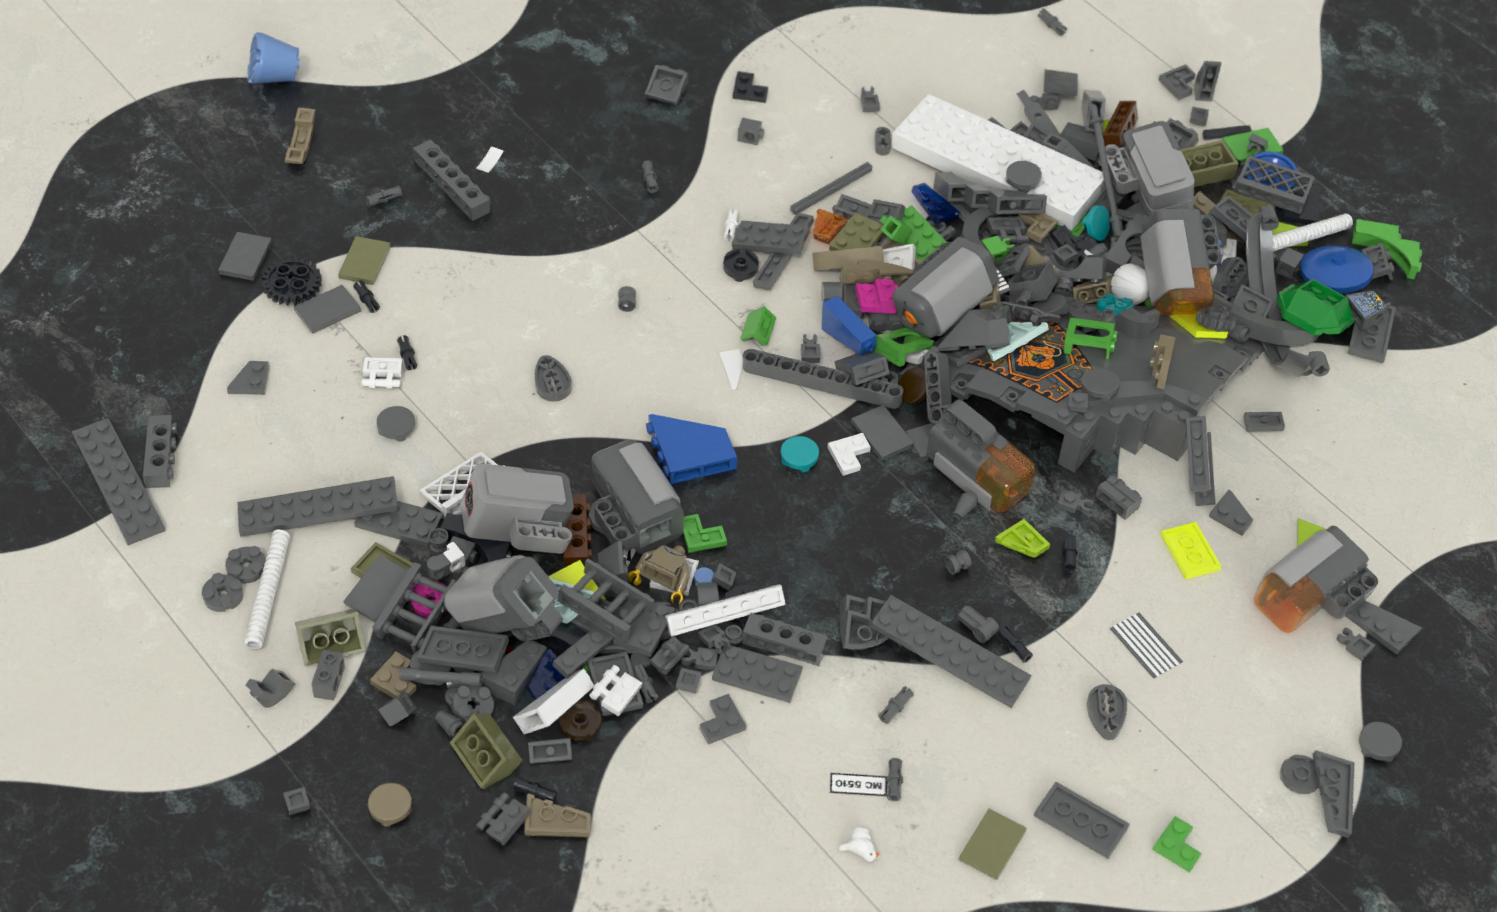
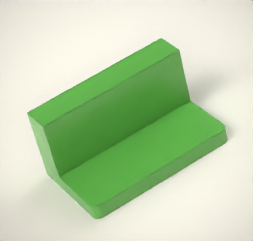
M765 306L750 312L740 339L745 341L753 337L762 346L768 344L776 316Z

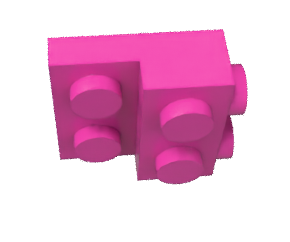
M875 279L874 284L856 283L855 292L860 312L896 314L897 311L892 301V294L898 288V285L889 279Z

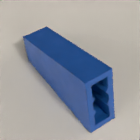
M838 296L822 303L821 329L860 356L876 348V334Z

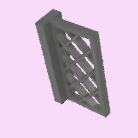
M1248 155L1240 177L1237 180L1234 193L1301 214L1315 177ZM1249 163L1257 164L1258 168L1251 169ZM1266 169H1272L1275 173L1268 175ZM1261 171L1264 177L1257 178L1254 173ZM1288 174L1291 176V179L1285 180L1282 175ZM1251 175L1253 180L1251 181L1243 177ZM1278 177L1281 182L1274 184L1271 179ZM1303 179L1309 181V183L1302 186L1299 180ZM1267 180L1270 186L1263 185L1260 182ZM1295 182L1297 188L1290 189L1288 184ZM1284 186L1287 191L1279 190L1277 187ZM1301 191L1303 197L1294 195V193Z

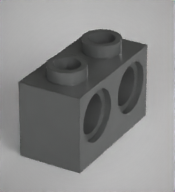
M329 650L322 651L311 683L314 698L335 700L345 669L343 653Z

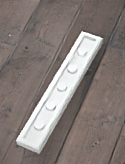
M778 584L669 614L665 617L669 635L674 636L786 604L782 585Z

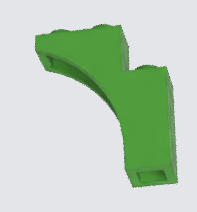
M1357 219L1352 232V244L1372 247L1383 243L1385 250L1389 249L1391 258L1400 265L1407 278L1415 279L1416 273H1420L1422 262H1419L1422 255V250L1419 249L1420 242L1401 239L1399 226Z

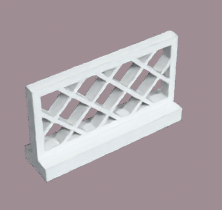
M479 452L420 489V495L440 510L444 518L447 513L461 515V500L476 466L474 464L481 459L485 462L484 464H498L483 452ZM463 470H470V471H469V474H459V473L462 472ZM447 480H454L453 484H444ZM458 480H468L467 484H457ZM438 490V494H429L428 492ZM442 490H452V493L442 494ZM456 490H463L459 494H455ZM440 500H448L443 504L440 503Z

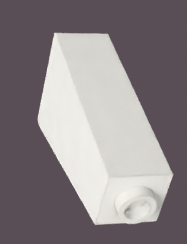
M584 669L576 671L570 677L564 678L513 718L523 734L547 727L590 691L594 684Z

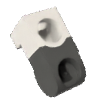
M454 542L447 545L446 552L439 556H432L427 561L428 575L434 580L446 577L465 566V556Z

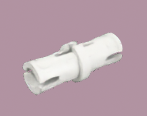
M732 209L728 210L727 220L724 223L725 233L723 238L725 241H729V236H731L730 242H732L735 237V231L738 229L737 219L739 211L734 209L733 214Z

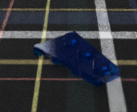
M926 183L913 186L911 192L935 224L959 217L960 211Z

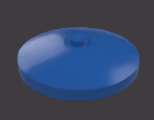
M1332 245L1309 251L1301 261L1300 273L1305 282L1314 279L1330 289L1344 294L1366 287L1372 280L1374 268L1371 260L1362 252L1345 246Z

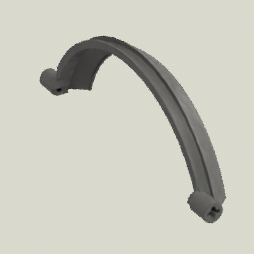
M1265 205L1259 209V213L1246 220L1248 284L1250 289L1274 300L1266 318L1282 321L1276 300L1277 291L1273 261V230L1278 227L1279 222L1274 207ZM1260 341L1268 359L1274 365L1294 377L1310 376L1312 374L1321 377L1330 370L1327 358L1322 351L1309 352V355H1304L1291 350L1289 346Z

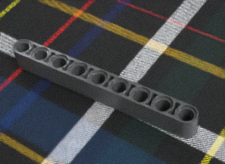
M747 349L743 352V370L747 373L880 406L884 405L888 408L895 409L902 405L903 388L898 384L873 379L855 385L853 384L851 373L755 349Z

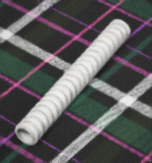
M1343 214L1273 235V251L1349 229L1353 225L1352 217L1349 214Z
M275 530L272 533L246 639L244 640L245 646L250 649H260L263 646L269 616L279 583L278 580L280 579L290 539V534L284 530Z

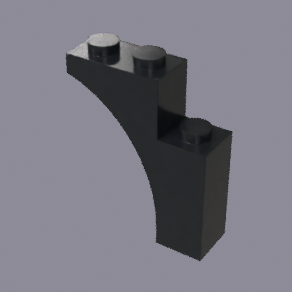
M451 513L446 514L441 528L447 531L448 541H451L454 536L475 543L476 552H478V556L485 563L513 557V551H510V542L469 537L464 531L463 517Z
M561 622L551 636L533 639V641L565 652L587 633L570 622L568 624ZM511 631L496 633L508 636L509 642L506 648L526 642L516 638Z

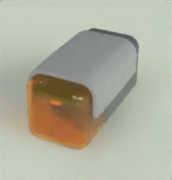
M1163 209L1156 211L1142 223L1143 234L1140 237L1151 305L1155 306L1160 315L1197 314L1198 309L1205 308L1214 299L1210 269L1221 261L1215 219L1210 215H1201L1198 209Z
M956 400L943 410L941 420L930 430L926 455L934 461V466L963 491H970L978 498V503L988 511L994 510L997 513H1004L1027 496L1032 486L1035 463L996 432L995 427L962 400Z
M1332 525L1326 530H1319L1266 571L1254 595V604L1282 632L1291 633L1322 608L1334 618H1343L1372 594L1378 585V578L1367 568L1369 558L1366 553L1341 529Z

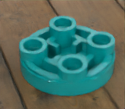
M1092 206L1088 215L1083 218V225L1086 226L1088 235L1093 237L1095 241L1104 240L1109 232L1110 216L1106 207Z
M1105 294L1104 298H1100L1097 301L1096 308L1101 312L1105 309H1112L1115 312L1114 316H1118L1119 312L1131 307L1133 308V300L1130 298H1116L1114 294Z
M803 436L791 437L781 446V462L790 468L807 472L818 460L819 448L810 438Z

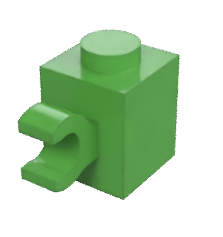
M883 215L879 220L884 224L881 231L890 239L904 244L913 231L905 222L891 215L888 218Z
M998 235L986 238L981 242L985 249L995 257L993 263L1005 258L1007 253L1015 247L1014 244L1009 245L1010 238H1005L1001 241Z

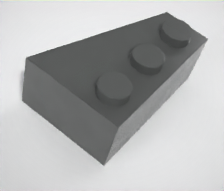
M533 640L524 642L501 659L496 673L486 671L482 673L483 681L481 686L487 687L492 695L516 706L547 663V647Z

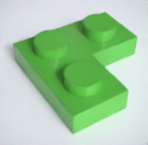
M698 514L684 516L683 537L688 553L727 546V539L722 526L703 529Z
M1174 816L1152 849L1189 873L1202 854L1184 843L1192 832L1193 826Z

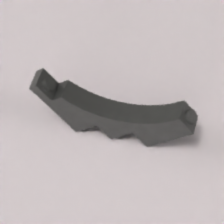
M935 172L933 189L947 201H964L971 208L988 207L995 214L1045 213L1047 202L1045 194H1027L1025 191L999 189L965 180L952 172Z

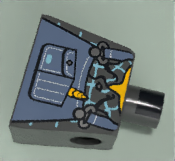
M1374 291L1346 296L1349 301L1352 317L1355 318L1354 323L1361 331L1382 321L1387 308L1391 304L1388 297L1380 299Z

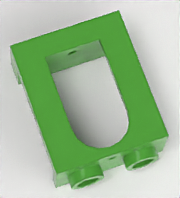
M1070 318L1065 336L1064 353L1071 354L1073 345L1107 349L1106 359H1109L1110 352H1114L1115 342L1117 341L1118 331H1114L1115 323ZM1077 326L1103 329L1108 331L1109 335L1106 337L1076 334Z
M905 327L876 335V348L874 352L886 356L887 360L900 367L905 365L906 354L923 349L930 350L933 347L934 341ZM905 335L904 344L900 345L892 340L893 338Z

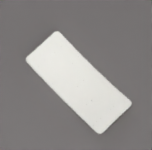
M491 147L477 169L489 172L499 160L503 150Z

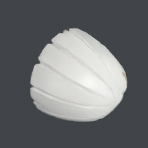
M1129 263L1122 265L1115 271V276L1111 280V289L1116 298H1130L1133 300L1132 305H1137L1149 297L1144 269Z

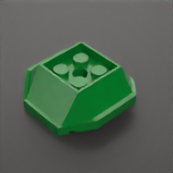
M1314 279L1296 286L1291 284L1280 291L1276 298L1281 309L1282 318L1312 335H1322V333L1340 334L1350 327L1355 320L1351 314L1348 298Z

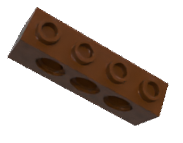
M1119 101L1103 133L1105 147L1111 144L1116 145L1118 148L1123 147L1124 133L1133 129L1138 120L1136 101Z
M572 494L574 509L565 527L571 531L572 538L564 552V568L579 560L584 567L587 559L592 561V550L587 548V545H591V533H587V529H591L590 517H586V513H590V502H586V494Z

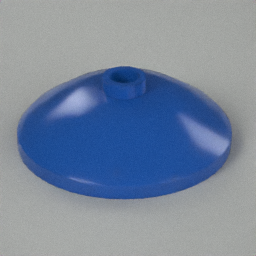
M1262 152L1253 156L1297 171L1295 164L1288 157L1280 153ZM1249 163L1251 169L1258 168L1257 164ZM1266 169L1268 175L1275 173L1272 169ZM1261 171L1254 173L1257 178L1264 177ZM1288 174L1282 175L1285 180L1291 179V176ZM1251 175L1246 176L1248 180H1253ZM1278 177L1271 179L1274 184L1281 182ZM1267 180L1260 182L1263 185L1270 186ZM1295 182L1288 184L1290 189L1293 188ZM1284 186L1277 187L1279 190L1287 191Z

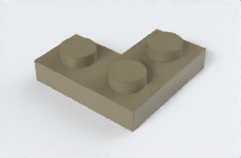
M1044 213L1019 214L1023 222L1031 225L1025 235H1028L1029 238L1040 244L1058 224L1056 219Z
M395 652L370 679L371 685L393 698L404 691L410 697L416 691V685L408 680L399 679L400 668H410V659Z

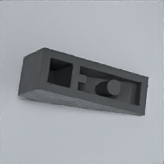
M1203 62L1194 84L1195 101L1212 102L1221 62Z

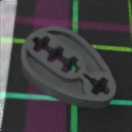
M1239 257L1224 259L1215 275L1213 288L1229 298L1235 296L1241 284L1246 286L1248 282L1245 262Z
M544 355L539 358L535 367L537 394L542 399L552 402L561 401L568 397L572 390V381L568 371L552 356ZM550 377L554 379V384L557 385L558 393L553 391V385L551 384Z
M1109 684L1094 687L1087 699V711L1091 723L1105 740H1113L1118 736L1127 713L1125 694L1119 688ZM1104 692L1107 693V696H1109L1108 704L1110 706L1108 711L1109 713H1111L1110 715L1107 714V712L1105 711L1106 704L1104 703ZM1108 723H1109L1110 730H1111L1112 732H1109L1108 729H1106L1107 726H1108Z

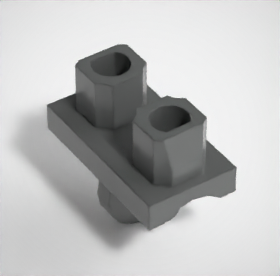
M672 636L668 642L666 641L662 644V648L652 657L650 663L656 667L657 671L666 675L686 654L689 646Z

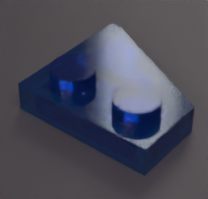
M551 648L545 651L526 687L534 700L566 678L553 666V661L557 657Z

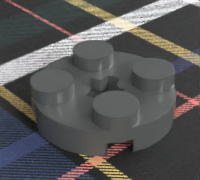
M257 546L232 549L229 551L225 562L227 574L236 577L243 584L255 582L263 572L266 558ZM243 563H250L248 564V567H244V565H242Z
M214 574L202 588V598L205 605L210 610L216 612H225V609L230 607L232 609L236 608L243 599L241 581L231 575ZM220 591H226L227 594H222V595L220 596V595H219V592H220Z
M461 686L451 701L453 714L462 719L464 724L474 713L491 715L494 709V702L490 695V690L482 686ZM471 700L477 704L475 709L468 705Z

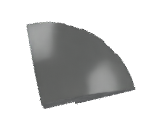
M846 595L840 600L839 623L843 648L862 650L878 646L889 639L870 627L871 622L886 601L869 596L866 599L851 595Z

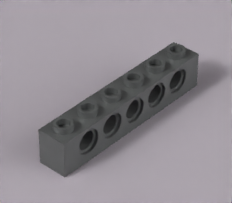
M430 139L413 148L414 161L472 221L490 213V198L482 193L479 186L474 184L469 176L464 174L460 167L451 161L447 154L445 155L439 145Z

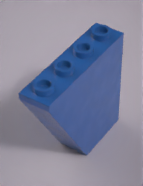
M655 414L648 415L646 430L648 434L652 435V446L657 448L659 463L662 462L663 473L668 477L670 484L736 469L737 455L725 428Z

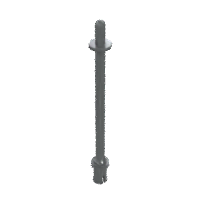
M1092 104L1090 106L1092 119L1088 122L1089 125L1094 126L1111 211L1109 223L1112 225L1113 237H1118L1123 230V217L1118 214L1100 125L1104 122V119L1099 118L1097 106Z

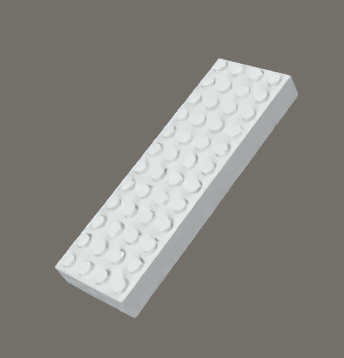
M930 94L922 100L892 135L893 149L943 172H952L965 180L989 187L1019 191L1006 182L1008 166L1016 161H1029L1036 164L1042 172L1041 181L1036 187L1029 189L1026 193L1045 194L1047 202L1044 214L1058 221L1057 225H1065L1070 231L1073 230L1106 189L1103 172Z

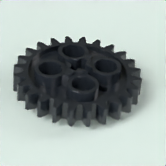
M288 257L287 261L280 259L281 263L274 261V267L268 266V270H264L261 281L264 294H267L268 299L272 298L273 302L278 300L279 305L286 302V306H288L290 302H293V305L296 306L298 301L302 303L304 299L309 300L310 296L316 297L315 292H320L319 287H322L320 269H317L316 264L311 265L310 260L305 263L304 258L298 261L297 257L294 260Z

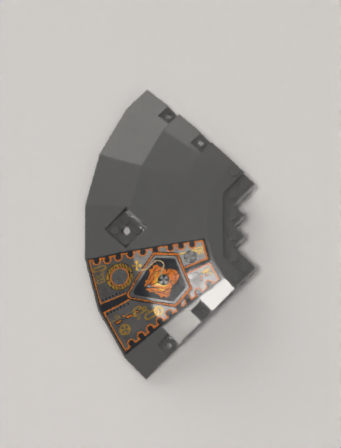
M1087 304V305H1088V306H1091V307H1096L1097 304ZM1133 305V309L1141 314L1153 309L1160 312L1159 324L1157 328L1150 331V337L1147 338L1130 337L1117 330L1114 352H1110L1109 359H1106L1107 349L1073 345L1072 353L1065 354V336L1070 319L1069 315H1059L1061 316L1060 324L1054 322L1047 323L1049 330L996 361H992L987 351L958 368L949 364L951 394L963 401L968 399L971 394L992 400L1012 412L1022 410L1032 414V417L1064 434L1058 464L1072 472L1078 469L1093 449L1110 458L1118 447L1136 455L1142 446L1146 444L1178 461L1187 450L1186 418L1199 417L1214 398V395L1219 390L1222 391L1232 376L1238 370L1243 372L1248 365H1251L1255 359L1260 357L1264 349L1259 340L1252 338L1242 343L1229 336L1227 338H1195L1168 316L1170 309L1162 310V308ZM1018 318L1015 320V322L1019 323L1031 322L1030 320ZM1077 326L1076 334L1102 337L1098 329L1085 333L1083 327ZM1160 334L1176 337L1164 390L1157 388L1158 380H1154L1155 376H1152L1153 368L1150 367L1152 356L1156 357V353L1153 352L1155 341L1159 342ZM1094 368H1105L1119 376L1120 388L1112 396L1111 400L1103 401L1100 398L1088 396L1087 413L1068 410L1069 392L1083 393L1081 379L1086 371Z

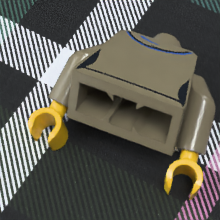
M661 545L658 549L645 552L637 563L636 570L628 574V580L631 582L634 577H637L634 581V584L637 586L642 581L641 574L673 591L677 588V592L671 595V600L673 603L675 597H680V605L684 601L682 592L686 590L690 578L689 565L686 564L687 557L684 555L685 550L679 545L673 549Z

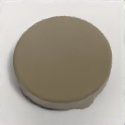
M382 784L375 788L369 796V812L383 826H391L393 823L400 822L411 813V795L400 784Z

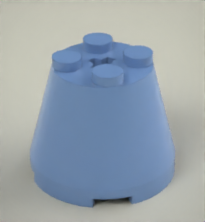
M261 32L254 33L250 47L248 82L261 84L295 81V68L299 69L300 59H298L299 48Z

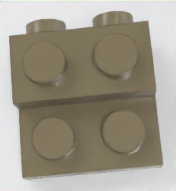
M1160 334L1159 342L1155 341L1153 352L1156 353V357L1152 356L1150 367L1153 368L1152 376H1155L1154 380H1158L1157 388L1164 390L1176 337Z

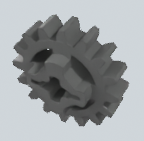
M1210 306V308L1198 309L1196 315L1198 323H1203V326L1207 329H1212L1216 332L1235 329L1237 318L1234 315H1229V312L1225 309Z

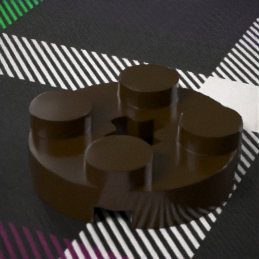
M577 701L559 717L563 736L578 741L594 739L596 733L601 728V713L594 708L592 703ZM579 718H583V721L585 722L579 724L575 722V720L577 721L579 720Z

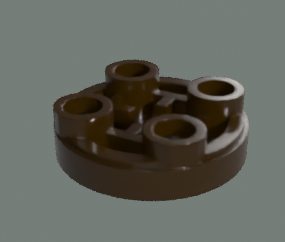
M919 367L907 370L900 378L898 385L903 388L902 401L916 406L927 397L925 370Z

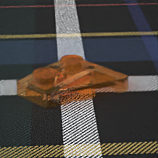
M818 208L813 238L829 244L847 224V218Z

